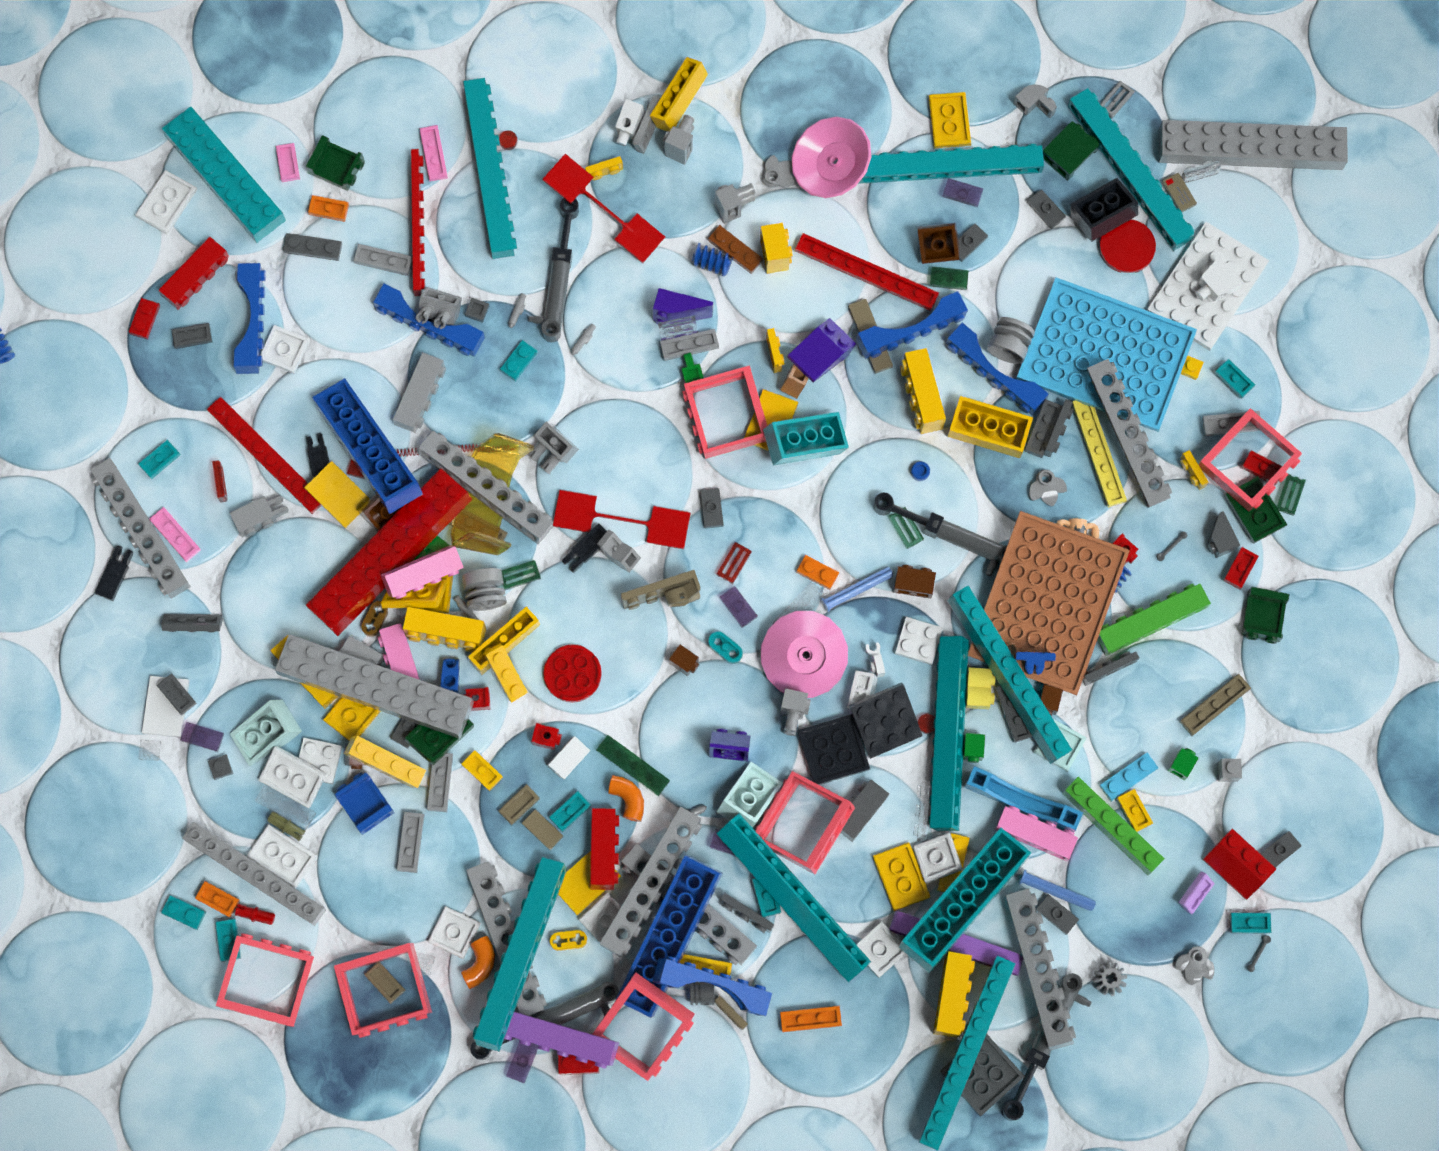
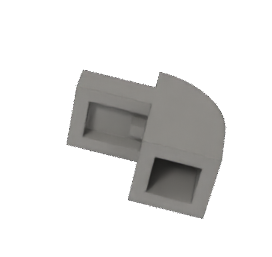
M1037 84L1025 87L1015 96L1013 102L1026 116L1037 106L1048 118H1051L1057 108L1055 102L1051 98H1047L1049 89Z
M608 530L597 544L602 549L601 552L609 560L629 573L641 559L632 547L623 543L611 530Z

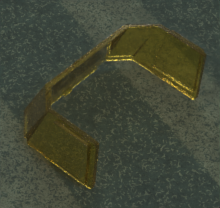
M495 433L476 446L471 457L477 461L480 467L490 470L492 476L496 479H502L509 488L512 474L519 460L532 452L534 447L529 443L507 435ZM470 472V473L467 474V476H469V477H471V478H474V477L477 476V475H476L475 473H473V472ZM483 484L482 487L490 489L491 485ZM469 493L473 500L451 521L450 536L452 546L498 556L512 545L509 542L497 539L502 517ZM504 495L497 496L501 501L507 499Z

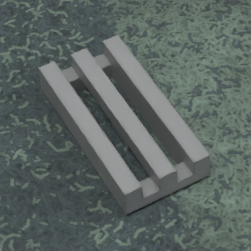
M1121 80L1100 103L1103 107L1120 87L1124 88L1106 108L1111 119L1135 92ZM1126 91H1128L1129 93L1125 96V98L1119 103V105L1113 110V112H1111V108L1117 103V101L1123 96V94Z

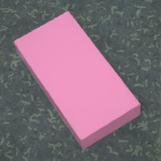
M290 143L276 146L281 181L300 180L295 144Z

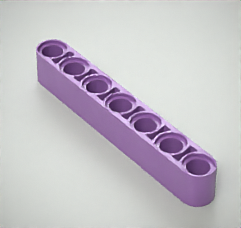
M895 911L889 930L906 937L920 921V918ZM965 934L949 950V952L972 955V961L989 967L992 966L995 957L1000 956L1016 963L1012 971V975L1015 976L1019 975L1024 960L1021 954Z

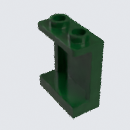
M1071 121L1043 150V160L1064 179L1069 181L1073 177L1074 172L1093 153L1098 151L1100 144L1094 136H1089L1080 124Z
M322 135L306 165L308 174L348 191L350 186L355 184L356 174L364 167L365 160L361 152H358V154L331 143L328 137Z
M1251 587L1247 594L1241 635L1246 636L1250 640L1264 639L1265 642L1271 644L1280 642L1283 639L1284 615L1290 594Z

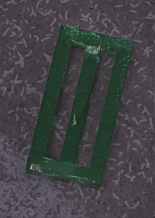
M1288 474L1276 507L1279 511L1294 516L1306 480L1298 479L1299 477H1293L1291 474ZM1289 481H1292L1293 483L1285 507L1283 508L1281 507ZM1298 483L1300 485L1292 509L1288 510L1296 485Z
M894 513L888 516L907 549L924 541L914 521L906 518L916 534L917 540L901 515ZM896 517H898L902 526L907 532L909 538L912 541L911 543L908 542L900 526L895 520Z
M535 560L502 570L505 591L541 579ZM533 566L532 569L504 577V575L511 574ZM532 573L536 574L535 576H531L510 584H506L507 581Z

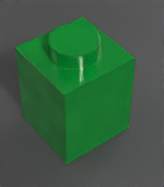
M966 733L964 736L963 759H966L968 763H979L984 758L985 734Z
M1181 748L1168 771L1185 781L1199 757L1195 756L1196 753L1191 749Z

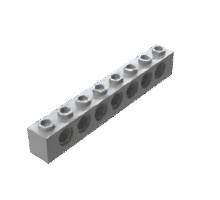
M1106 359L1088 367L1089 377L1148 508L1170 499L1172 490L1169 484H1165L1162 479L1164 473L1161 466H1156L1154 450L1152 448L1149 449L1147 446L1148 437L1145 431L1141 432L1138 426L1141 422L1137 413L1133 415L1131 410L1133 404L1130 397H1125L1123 390H1125V386L1122 380H1118L1115 375L1118 371L1114 362L1110 363L1109 359ZM1104 376L1111 377L1112 384L1109 386L1104 385L1102 378ZM1112 393H1116L1120 396V401L1113 403L1110 401L1109 396ZM1121 410L1126 411L1128 418L1120 420L1117 417V413ZM1133 428L1136 434L1134 437L1129 438L1125 435V430ZM1135 445L1142 446L1143 453L1141 455L1134 454L1133 447ZM1143 462L1149 463L1151 471L1143 472L1141 464ZM1150 480L1158 481V489L1152 490L1149 488L1148 483Z
M432 431L419 446L418 454L437 469L440 470L442 468L466 491L539 545L552 529L554 522L548 514L541 513L537 510L535 504L525 501L518 491L509 489L502 479H496L492 476L490 470L480 467L473 457H467L457 445H451L447 442L446 437L441 433L437 434ZM445 450L447 453L444 455H440L437 453V451ZM459 461L461 465L454 466L452 462ZM470 472H473V473H475L477 476L474 477V478H471V477L467 476V474L470 473ZM489 484L491 485V488L485 489L482 487V485ZM504 495L507 499L501 501L497 496ZM518 506L522 511L515 512L512 508ZM534 518L537 522L532 524L527 519Z
M111 458L90 469L93 473L91 479L96 486L100 485L103 489L100 492L106 502H111L112 507L110 509L115 517L119 516L121 518L120 526L125 533L129 531L132 536L129 539L135 549L139 547L142 552L139 554L144 564L148 563L152 568L148 570L154 580L158 578L161 585L158 587L163 595L168 594L172 599L190 588L191 586ZM114 479V483L111 486H106L108 480ZM118 495H124L121 501H115ZM127 511H134L132 516L125 517ZM137 526H143L141 532L135 533ZM153 541V545L150 548H144L146 542ZM157 557H163L161 563L154 564V560ZM168 572H171L172 577L168 580H164V575Z
M682 807L679 808L601 940L600 946L620 958L623 954L627 955L632 946L630 944L633 936L637 938L642 929L640 927L643 919L647 921L652 912L650 909L653 902L657 904L662 895L660 892L663 885L667 886L672 878L670 875L673 868L677 869L682 861V858H680L683 851L687 852L692 844V841H690L693 834L697 835L702 827L700 817ZM680 827H685L688 830V834L684 837L679 836L677 830ZM670 844H675L678 846V851L671 854L667 851V847ZM660 861H665L668 863V868L661 871L657 868V864ZM650 878H655L658 881V885L650 888L647 885V881ZM640 895H645L648 898V902L645 905L637 903V898ZM630 912H635L638 915V919L635 922L627 920V915ZM621 929L628 932V936L623 940L616 936L617 932Z
M193 822L182 837L187 843L312 925L316 926L325 913L326 909L196 823Z
M636 844L621 861L622 869L628 875L634 874L639 878L641 872L637 870L638 865L641 863L647 864L651 855ZM660 863L657 864V868L659 870H666V868L663 865H661ZM670 873L672 878L667 886L663 885L660 890L662 895L659 901L664 899L675 877L672 873ZM653 878L647 881V885L650 888L657 886L652 883ZM708 904L704 914L708 916L709 920L705 924H698L697 929L699 930L697 933L705 940L707 938L714 942L712 946L719 952H726L729 955L727 958L734 965L739 963L742 966L755 951L757 945ZM715 927H721L724 933L722 936L716 937L713 935L712 930ZM736 940L739 944L738 948L735 950L728 948V941Z
M488 861L466 871L501 960L502 954L506 953L508 945L502 943V938L505 935L513 934L515 920L511 921L509 916L512 913L508 902L504 903L502 895L505 894L502 884H497L495 877L498 876L494 865L490 866ZM484 880L492 881L491 888L483 889L481 887ZM492 898L499 900V904L495 908H491L488 905L489 900ZM499 916L506 918V923L503 926L495 924V920ZM530 971L517 1003L519 1012L528 1016L544 1011V1006L547 1005L544 995H539L537 988L540 987L536 975L532 977ZM527 990L534 992L533 999L529 1001L523 999V994Z
M1029 888L1006 895L1048 1046L1052 1051L1073 1045V1038H1076L1073 1026L1069 1027L1067 1019L1071 1017L1068 1007H1064L1062 1003L1065 996L1062 987L1058 988L1056 982L1060 979L1057 969L1052 968L1051 962L1054 961L1051 949L1047 950L1046 943L1049 940L1046 931L1041 929L1040 924L1043 923L1041 913L1037 912L1035 905H1038L1035 893L1031 894ZM1030 908V914L1022 916V909ZM1028 927H1036L1034 934H1026ZM1035 945L1041 946V951L1038 954L1031 952ZM1040 964L1047 965V969L1043 973L1037 972V967ZM1046 983L1052 984V989L1049 992L1042 991V987ZM1051 1002L1058 1004L1055 1011L1048 1010V1005ZM1057 1021L1063 1022V1027L1059 1031L1053 1029V1025Z

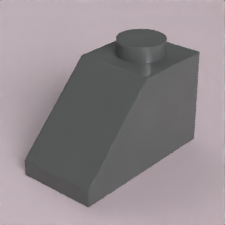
M1224 511L1220 512L1216 517L1208 540L1209 551L1216 558L1237 550L1240 546Z

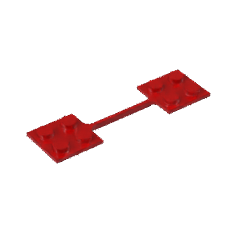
M564 154L542 180L570 204L580 194H584L621 224L622 231L614 240L640 262L644 263L665 239V236L638 213L630 222L625 223L586 191V186L594 177L567 154Z
M559 490L553 527L589 533L593 519L601 517L647 526L649 531L646 543L684 549L691 512L653 506L651 519L646 522L597 513L595 511L597 496Z

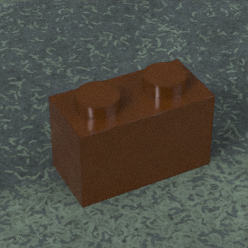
M910 565L898 566L893 593L931 599L936 572H932V569L929 568L918 570L913 569V566Z

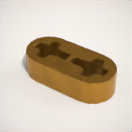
M376 601L371 605L362 622V631L366 636L373 637L377 635L388 615V608H382L384 612L379 613L377 618L375 617V608H380L381 601ZM374 620L373 626L375 630L368 632L366 625H371Z

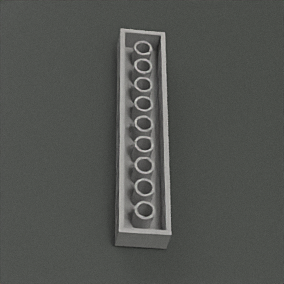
M1162 120L1159 127V163L1343 170L1348 162L1347 127Z
M290 634L275 668L276 673L280 676L459 739L462 736L474 704L473 699Z

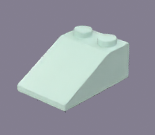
M270 700L231 732L230 736L248 765L252 766L271 754L275 746L281 748L289 743L302 730L283 700Z
M750 762L720 805L717 813L728 821L740 813L753 828L783 783Z

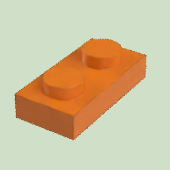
M312 195L308 214L345 222L349 202Z
M807 555L803 558L796 572L828 590H831L839 575L838 571Z
M204 881L195 897L196 900L229 918L240 902L239 899Z

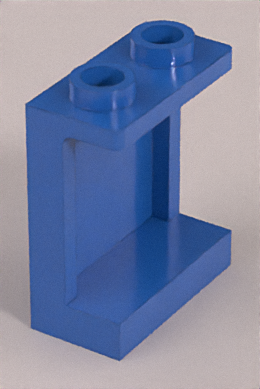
M367 772L357 774L353 778V782L348 785H341L337 788V793L334 794L362 835L395 813Z

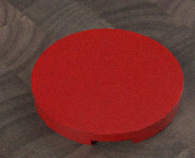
M1131 219L1101 237V257L1111 269L1117 272H1140L1151 263L1155 255L1156 241L1154 235L1146 225Z
M565 645L556 649L545 663L543 672L544 681L550 693L557 699L570 703L580 702L592 696L598 689L602 677L598 658L590 650L580 645Z

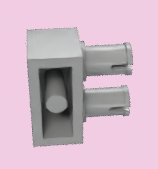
M685 114L679 127L673 126L670 132H666L663 139L665 142L663 147L665 149V156L684 165L693 150V135H691L694 130L692 125L694 123L693 117Z
M752 183L738 189L734 188L733 184L729 186L723 185L715 191V206L724 224L741 217L742 206L755 201L754 194L756 192Z
M426 287L420 296L416 320L419 323L422 321V324H424L428 319H434L435 327L439 328L440 326V329L445 328L446 324L454 325L459 317L462 297Z
M546 421L534 435L538 439L537 444L527 454L537 462L546 449L550 450L551 455L541 465V468L550 474L559 462L568 463L579 448L553 424Z
M785 688L780 715L787 717L784 734L795 736L798 720L803 719L804 714L808 715L811 702L810 699H807L808 693Z

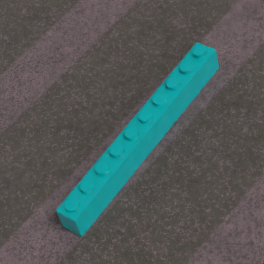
M485 78L466 80L463 83L492 258L498 259L515 256L514 249H517L516 238L511 236V232H515L513 220L509 221L508 215L512 214L510 203L506 204L505 200L506 197H509L507 186H503L502 180H506L505 171L500 169L499 164L503 163L502 153L497 152V146H500L499 135L494 134V129H497L496 118L491 116V112H495L493 101H489L488 95H492L490 84H486Z
M1089 88L1069 100L1068 108L1087 134L1097 139L1100 144L1098 148L1138 201V204L1173 252L1190 242L1195 234L1192 225L1185 221L1183 213L1179 208L1176 209L1170 195L1165 194L1159 180L1154 179L1148 165H1144L1139 153L1132 149L1129 139L1119 131L1118 124L1111 120L1107 109L1098 102L1096 94L1094 92L1091 93Z
M1029 144L1022 147L1010 145L1005 148L992 146L987 149L974 147L970 150L956 148L952 151L938 149L934 152L919 150L916 153L901 151L897 154L883 152L879 155H871L867 172L858 184L1042 173L1044 168L1042 145Z
M969 585L952 594L947 599V602L1049 763L1052 764L1073 751Z
M942 636L937 647L939 661L936 666L938 680L935 685L937 699L934 703L936 718L933 722L935 737L932 741L934 756L931 760L933 775L930 779L932 795L929 798L931 814L929 815L928 822L930 828L936 831H959L969 640L963 636Z
M740 813L716 833L722 842L745 865L748 871L760 882L761 886L769 892L787 915L800 927L801 931L808 936L827 960L832 963L842 977L850 982L871 963L870 959Z
M542 857L540 863L536 864L534 870L535 877L528 885L529 893L527 898H524L522 901L520 917L517 916L515 919V930L508 938L506 953L504 952L501 956L500 970L496 971L493 979L495 982L493 988L489 989L487 993L486 1007L481 1009V1020L479 1025L475 1026L472 1037L477 1046L498 1052L501 1049L567 872L565 864Z
M1000 956L995 957L918 1143L936 1151L939 1150L1016 963Z

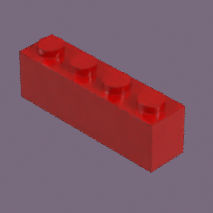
M209 237L159 289L161 296L177 310L186 306L190 300L189 298L194 293H198L207 280L213 278L215 271L219 267H223L227 263L229 258L227 251Z
M592 808L590 890H614V884H618L619 872H615V865H619V853H615V846H619V834H615V827H619V815H615L616 809Z

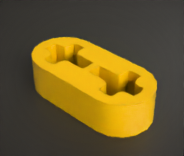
M581 930L557 932L550 938V945L556 951L581 949L587 944V936ZM577 934L584 938L580 945H577L575 941L570 942V939L576 938ZM558 936H560L561 940L567 939L568 941L561 943V947H557V944H553V941H555Z

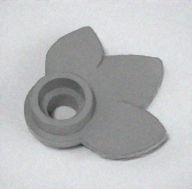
M774 155L766 161V171L763 174V182L766 186L787 188L797 182L795 177L791 175L792 161L779 162ZM769 177H774L775 180L770 181Z
M1041 470L1036 476V481L1031 484L1029 489L1032 501L1041 498L1045 504L1051 507L1057 502L1058 493L1067 492L1064 480L1055 477L1050 470ZM1042 477H1047L1049 481L1043 482Z
M1201 946L1192 947L1188 954L1179 956L1176 961L1175 969L1184 971L1185 979L1189 985L1197 983L1202 976L1210 980L1214 976V965L1207 959L1208 954ZM1197 953L1201 954V958L1199 960H1196L1194 958L1195 954Z

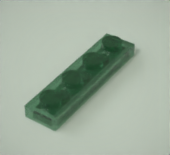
M609 735L606 736L596 749L599 754L658 797L670 783L668 778Z

